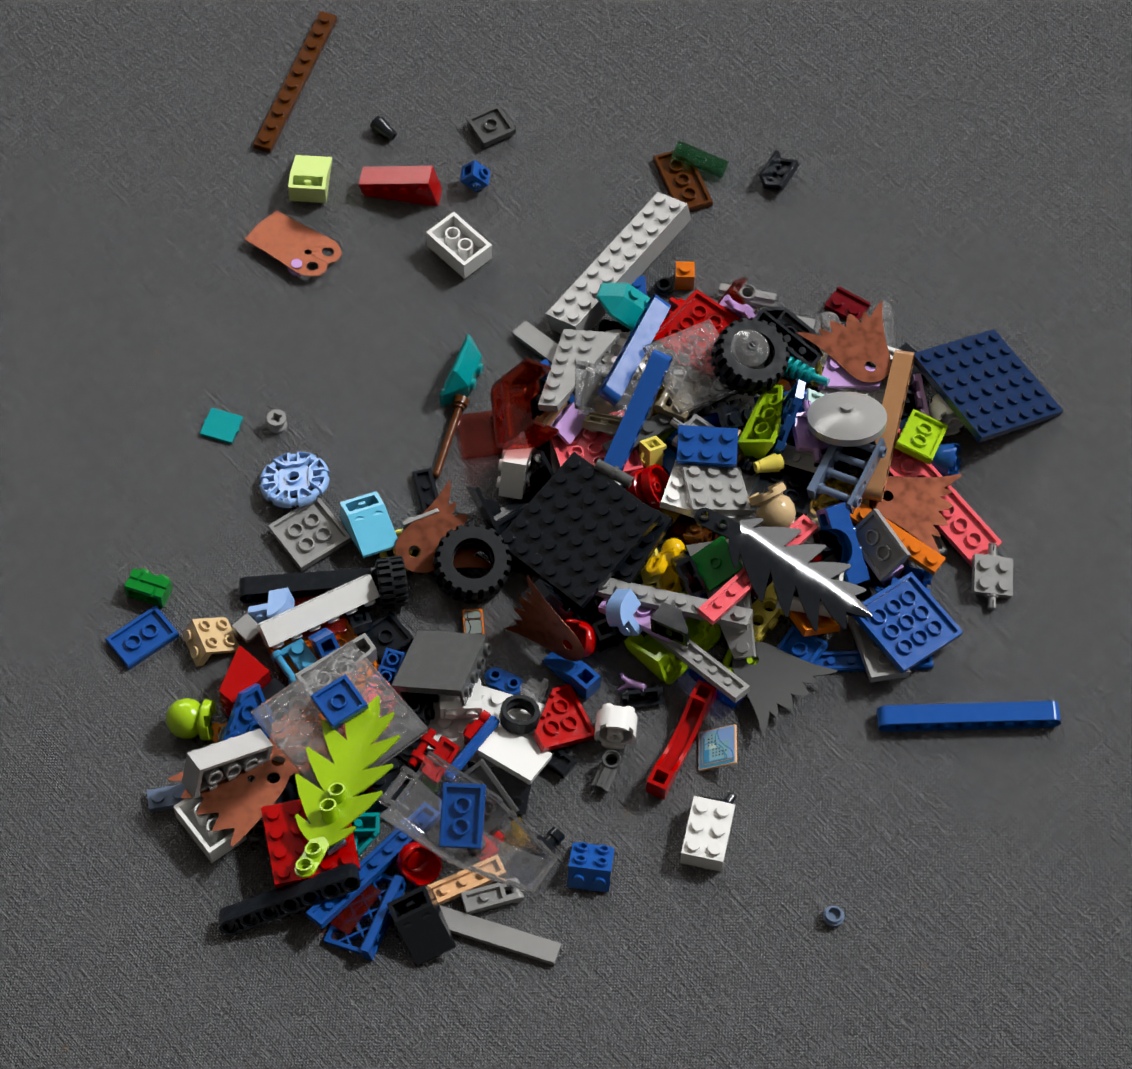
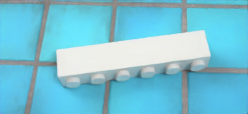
M365 574L256 625L266 647L276 649L283 646V641L289 638L293 641L302 637V632L307 630L313 632L320 629V624L326 621L330 624L339 620V615L344 613L350 615L358 611L357 607L363 604L367 607L376 603L375 599L379 598L380 595L371 574Z

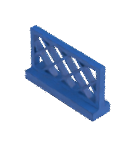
M381 874L367 887L374 886L377 893L365 898L363 892H361L363 900L346 906L333 919L323 940L324 943L363 955L365 959L373 961L392 920L387 903L403 896L407 888L404 878L398 875L392 877ZM382 881L390 882L387 889L379 892L376 884ZM379 898L381 901L379 907L370 910L368 902ZM365 904L368 912L356 917L354 909ZM352 911L354 918L342 923V915ZM371 917V925L362 929L359 921ZM357 923L360 931L348 936L345 928ZM343 929L344 938L338 941L332 939L335 932ZM362 935L364 940L361 947L352 946L350 940Z

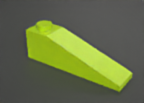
M775 385L770 391L767 390L766 393L759 396L738 440V444L745 456L762 459L774 445L781 428L782 385Z

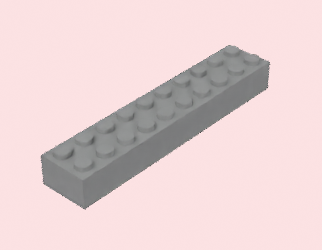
M657 192L546 313L550 329L562 334L563 329L591 330L607 313L601 302L596 299L600 284L629 283L632 285L689 223L691 217L688 204Z

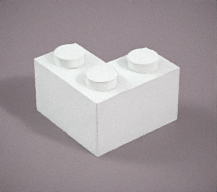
M509 443L507 450H503L502 459L499 460L498 465L501 476H498L496 488H499V496L516 499L523 498L527 472L531 464L532 447Z

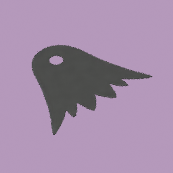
M755 642L756 655L759 658L757 664L750 665L747 659L736 660L734 657L732 659V668L735 675L750 686V692L747 693V696L755 710L763 735L767 728L769 712L775 717L778 716L777 704L792 710L793 700L791 694L798 696L809 695L802 682L817 683L818 681L812 676L838 672L831 668L804 661L764 642Z

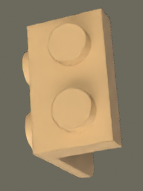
M225 617L192 619L182 633L196 667L204 666L211 654L234 653L240 647L230 623Z

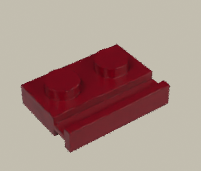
M838 286L837 290L825 303L824 309L844 320H847V316L852 314L861 321L863 313L870 308L871 303Z

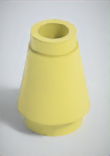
M773 453L753 462L755 473L780 472L781 469H784L782 455Z

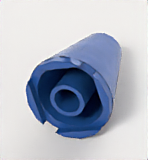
M958 443L939 445L931 464L942 476L959 474L961 458H959L958 452L962 453L961 445Z

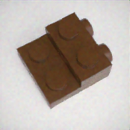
M680 514L666 536V540L678 538L683 541L686 547V545L711 542L714 532L698 526L693 517Z

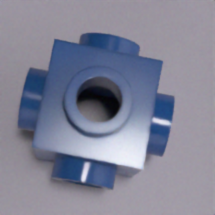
M476 160L462 166L461 183L475 192L489 185L490 170Z

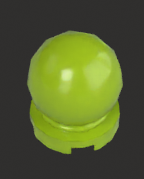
M191 698L175 701L166 712L167 727L176 737L190 739L200 735V739L203 741L212 740L214 735L212 714H216L215 700L205 699L202 705L197 700Z

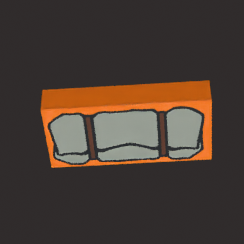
M483 609L462 610L464 633L484 634Z

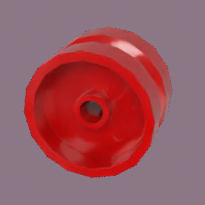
M654 464L643 470L639 469L629 473L635 479L631 487H626V490L650 507L660 509V503L669 480V475L660 465Z

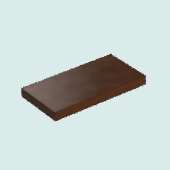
M687 147L653 156V162L670 197L687 203L689 212L713 206L711 196Z

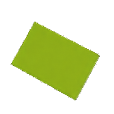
M913 409L894 448L930 465L948 425Z

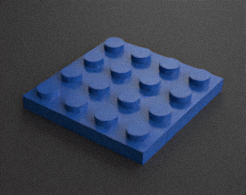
M912 572L862 602L872 614V618L852 615L901 674L963 634L960 627Z

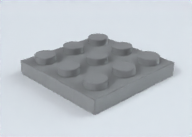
M682 466L681 474L691 515H694L700 508H709L722 515L750 516L751 507L747 499L748 495L740 467Z
M317 496V500L313 503L298 507L268 525L270 532L301 571L352 541L348 532L319 496Z

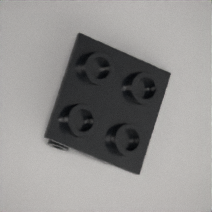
M491 767L493 774L520 810L516 814L526 815L532 783L529 785L502 768Z

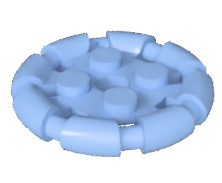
M299 451L295 454L285 453L273 459L272 463L266 465L259 479L261 483L259 488L263 497L269 502L272 501L275 506L292 508V506L299 505V507H303L316 501L317 496L322 495L326 491L330 480L328 477L329 469L321 458L317 459L314 454ZM292 477H298L296 480H290Z

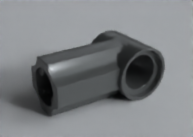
M608 750L603 754L602 762L591 784V788L596 792L608 794L613 780L620 770L621 756L617 751ZM614 760L616 761V764L609 765L606 763V761Z

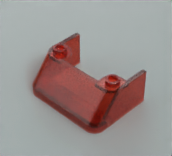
M525 358L492 385L490 395L495 441L498 448L503 450L538 448L559 433L557 428L532 420L530 400L539 393V379L551 371L550 366Z

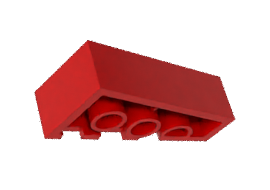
M433 166L363 167L358 184L364 196L439 206L442 186Z

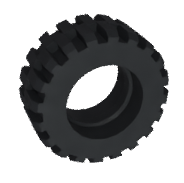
M746 317L740 318L739 321L735 320L729 326H726L715 341L714 347L711 350V366L715 367L713 370L715 376H719V381L722 385L726 384L729 386L727 389L730 391L736 390L738 391L737 394L740 395L748 393V396H755L756 393L762 395L767 390L770 391L787 370L788 360L790 359V353L786 352L789 349L788 344L783 342L784 336L782 333H778L775 326H769L767 321L762 320L760 322L758 318L753 317L750 320ZM749 345L758 350L764 359L765 368L753 369L744 365L736 355L735 346Z
M468 523L467 527L461 524L456 526V530L450 529L446 536L441 538L433 559L434 577H437L438 586H443V592L447 596L452 594L454 595V600L459 601V598L464 599V603L470 604L471 600H475V603H482L483 599L489 600L493 598L494 594H498L501 591L510 572L511 555H509L510 549L508 544L504 545V538L501 535L497 537L495 535L496 530L493 528L487 530L485 529L486 525L480 524L479 527H475L474 523ZM466 548L480 550L490 560V571L484 577L477 579L464 577L453 565L455 554Z

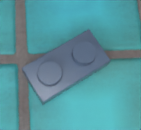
M183 784L146 790L150 813L173 809L174 805L183 800L181 796L186 787Z

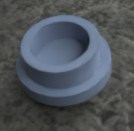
M829 906L823 912V920L828 926H840L844 921V912L838 906Z

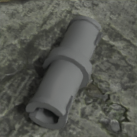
M598 459L594 466L595 471L607 475L627 488H630L634 482L635 477L621 471L618 466L614 467L604 462L602 459Z

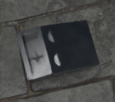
M423 885L387 903L393 921L417 966L456 948L432 888Z

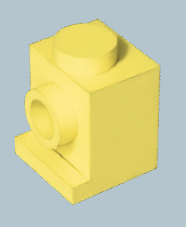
M657 436L639 441V456L645 467L654 464L663 466V450L667 449V445Z

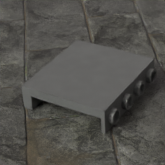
M418 630L391 685L395 700L404 701L407 692L460 696L462 706H465L468 699L472 696L475 683H478L479 674L485 667L486 658L491 654V644L488 642L487 635Z

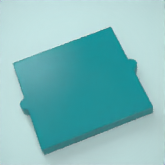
M211 408L207 418L204 419L200 435L232 444L236 434L240 432L239 428L244 418L240 415Z

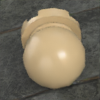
M782 481L767 487L769 491L764 494L757 492L747 498L750 506H757L756 516L757 518H763V522L760 523L762 527L790 528L796 516L795 505L790 497L783 494V491L787 488Z

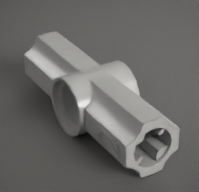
M721 283L717 300H722L725 295H730L734 301L742 305L747 304L758 308L774 307L777 294L756 290L755 287L749 284L739 287Z

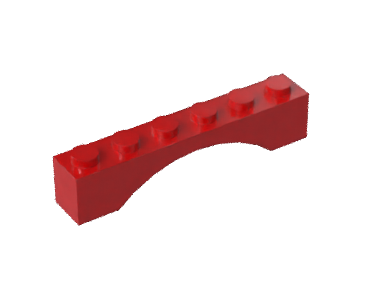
M701 680L697 681L669 744L647 779V793L665 800L716 699L717 688Z

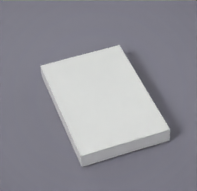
M501 724L496 727L477 750L479 756L529 785L552 758V753L549 751L541 752L538 745L521 735L508 732Z

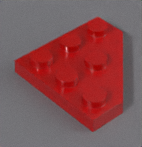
M571 684L553 688L533 734L541 752L595 739V729Z

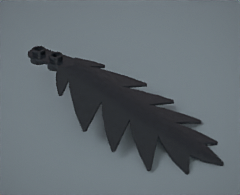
M700 508L695 512L694 520L698 526L729 539L728 550L734 568L738 567L739 554H741L748 578L760 602L764 600L771 570L775 592L786 618L789 616L795 586L805 614L814 631L818 629L820 600L833 620L844 630L847 628L846 613L872 618L870 611L855 597L865 593V588L850 582L832 579L850 569L851 564L810 562L826 549L825 544L786 546L801 533V529L756 527L763 522V518H747L737 522L709 508Z

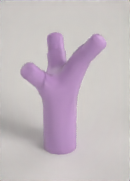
M624 673L620 674L625 684L618 688L619 692L628 688L640 689L642 692L646 689V684L630 679Z

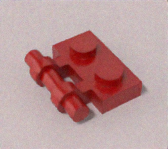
M429 728L427 733L421 737V743L417 749H414L411 753V759L408 764L415 768L418 761L421 762L423 766L420 772L435 783H438L460 747L445 736H441L436 741L433 737L437 732ZM430 746L433 750L427 757L423 753Z

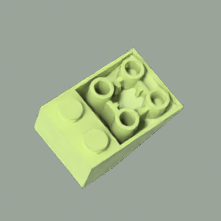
M295 156L288 184L290 201L327 203L332 157Z

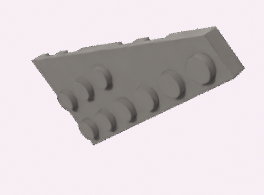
M563 329L538 403L539 410L558 412L569 400L573 390H577L581 386L580 382L584 378L587 379L599 365L602 356L610 352L614 342L617 343L620 340V333Z

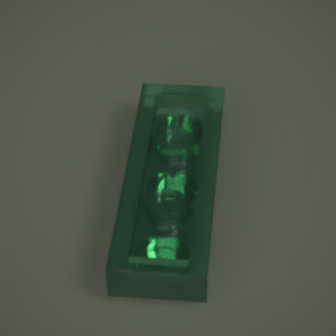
M678 141L672 154V158L719 178L723 177L729 161L682 141Z

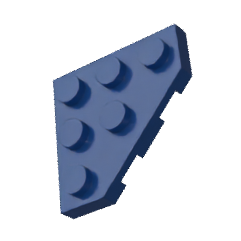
M798 380L782 400L781 428L774 445L769 450V455L783 453L786 448V440L791 428L796 423V415L801 402L805 400L807 390H805L806 382Z
M255 683L238 693L221 741L257 729H261L269 739L276 725L259 684Z

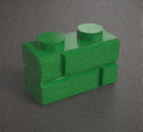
M133 568L124 585V590L128 597L163 608L173 590L171 580L166 575L159 574L157 576L151 574L147 569L141 568L139 570Z

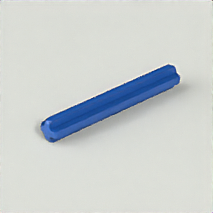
M490 716L444 773L446 778L452 781L479 747L499 725L500 720L498 718Z

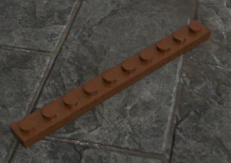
M320 11L254 142L255 149L269 153L272 152L337 22V15Z

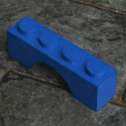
M846 502L816 511L822 531L834 534L841 544L842 557L839 563L851 564V568L844 571L843 581L858 584L869 580V570L864 562L862 548L858 543L856 529L852 524L850 510Z

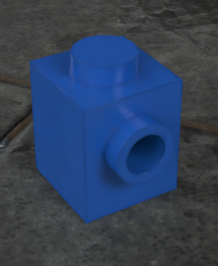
M326 627L308 637L316 655L320 658L340 648L334 633Z

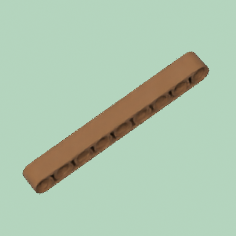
M894 351L882 403L887 413V426L880 437L884 438L887 452L885 457L880 459L862 495V499L880 502L883 500L914 365L915 352Z

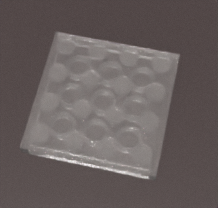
M711 319L643 347L648 360L654 349L673 357L662 384L680 415L736 392V390L732 392L727 389L729 386L726 384L722 385L719 381L720 377L715 376L713 372L715 367L711 366V350L719 337V333Z

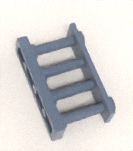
M880 437L877 445L868 443L854 446L872 453L868 462L843 454L844 446L830 444L807 487L809 499L817 501L819 495L822 494L847 502L850 513L853 514L862 502V495L880 459L886 455L887 447L885 446L884 438ZM842 461L862 468L864 471L859 479L834 470L836 462ZM832 477L855 485L852 494L849 495L829 488L825 483L828 478Z

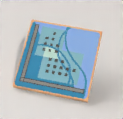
M736 724L698 733L699 771L737 763Z

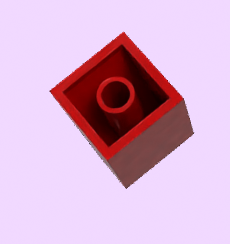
M242 646L238 647L219 689L220 702L223 707L222 711L228 718L231 715L239 692L255 683L259 684L262 689L271 681L270 671Z

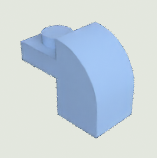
M288 587L271 590L268 594V603L249 606L248 614L257 623H260L293 608L295 600Z
M616 589L606 606V619L609 626H618L619 631L624 636H639L642 632V628L633 616L641 603L632 589Z

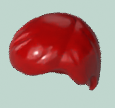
M566 619L564 622L575 633L584 650L583 658L589 657L593 654L597 643L594 628L584 621ZM567 640L563 641V644L567 649H573L570 642H568Z
M420 841L411 842L402 847L397 857V866L405 878L416 886H423L432 883L439 877L442 870V861L429 844Z

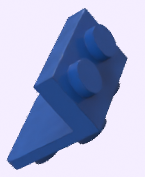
M585 842L573 843L568 867L567 887L609 892L614 848L607 845L587 844Z

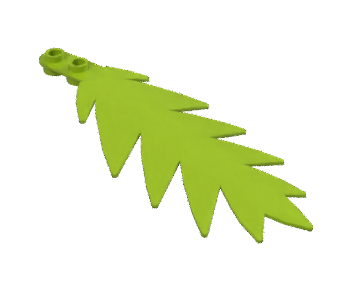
M376 696L368 704V709L345 723L347 740L336 730H333L325 720L321 721L324 738L334 763L310 747H306L309 762L323 790L299 774H295L298 794L306 817L310 822L308 823L299 814L295 815L300 831L309 841L300 859L296 862L295 874L298 877L307 878L312 876L320 865L329 846L341 842L356 830L355 826L346 827L367 811L383 795L382 791L357 796L393 768V764H387L366 769L390 750L401 738L400 735H396L374 743L388 727L395 715L394 712H391L379 718V696Z

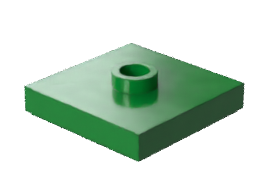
M720 536L690 557L694 560L699 575L711 592L733 578L744 568L739 560L738 567L734 568L729 555L728 541L724 536Z

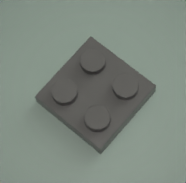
M498 104L466 118L468 126L484 148L516 134L515 127Z

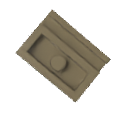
M590 411L583 420L582 428H586L590 432L601 431L606 432L610 436H615L623 417Z

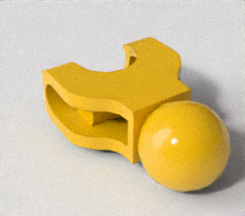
M669 538L664 541L661 546V552L657 556L648 559L646 571L651 577L660 574L663 590L681 593L683 589L680 585L679 576L671 566V558L683 552L686 554L685 544L678 538Z

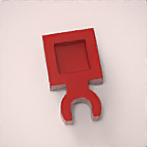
M483 710L478 719H475L472 724H468L463 731L464 744L467 745L491 716L489 712Z

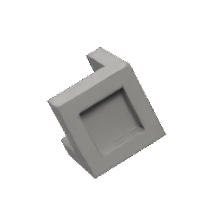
M248 613L232 625L233 634L238 640L243 638L246 642H250L256 636L262 640L256 625L258 623Z

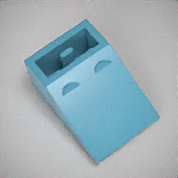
M377 491L340 502V520L363 558L395 548L398 538L386 507Z

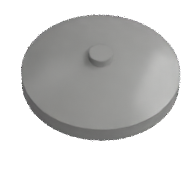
M834 392L816 399L809 406L807 426L815 437L826 443L844 447L861 446L875 441L884 433L887 426V413L881 403L865 394Z

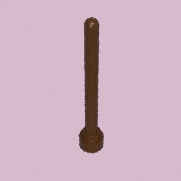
M457 394L454 397V412L433 470L434 478L440 477L461 412L468 407L470 400L464 395Z

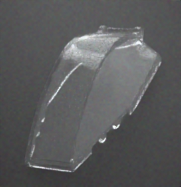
M431 751L427 753L417 773L407 766H402L399 770L400 774L378 799L380 803L388 807L387 810L379 815L380 818L448 863L506 886L534 894L558 861L555 854L541 840L534 836L531 829L517 818V814L513 810H510L503 803V799L488 788H486L483 837L486 841L485 849L479 854H470L466 849L439 847L443 782L480 783ZM407 778L411 781L395 801L391 798Z

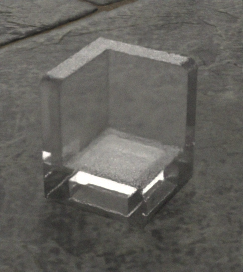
M530 677L526 684H521L520 694L529 696L540 703L548 691V679L544 678L542 682H539Z

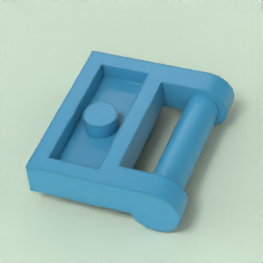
M302 638L281 650L274 651L270 655L273 662H277L289 679L288 683L292 688L298 687L295 674L284 658L288 656L298 671L318 661Z

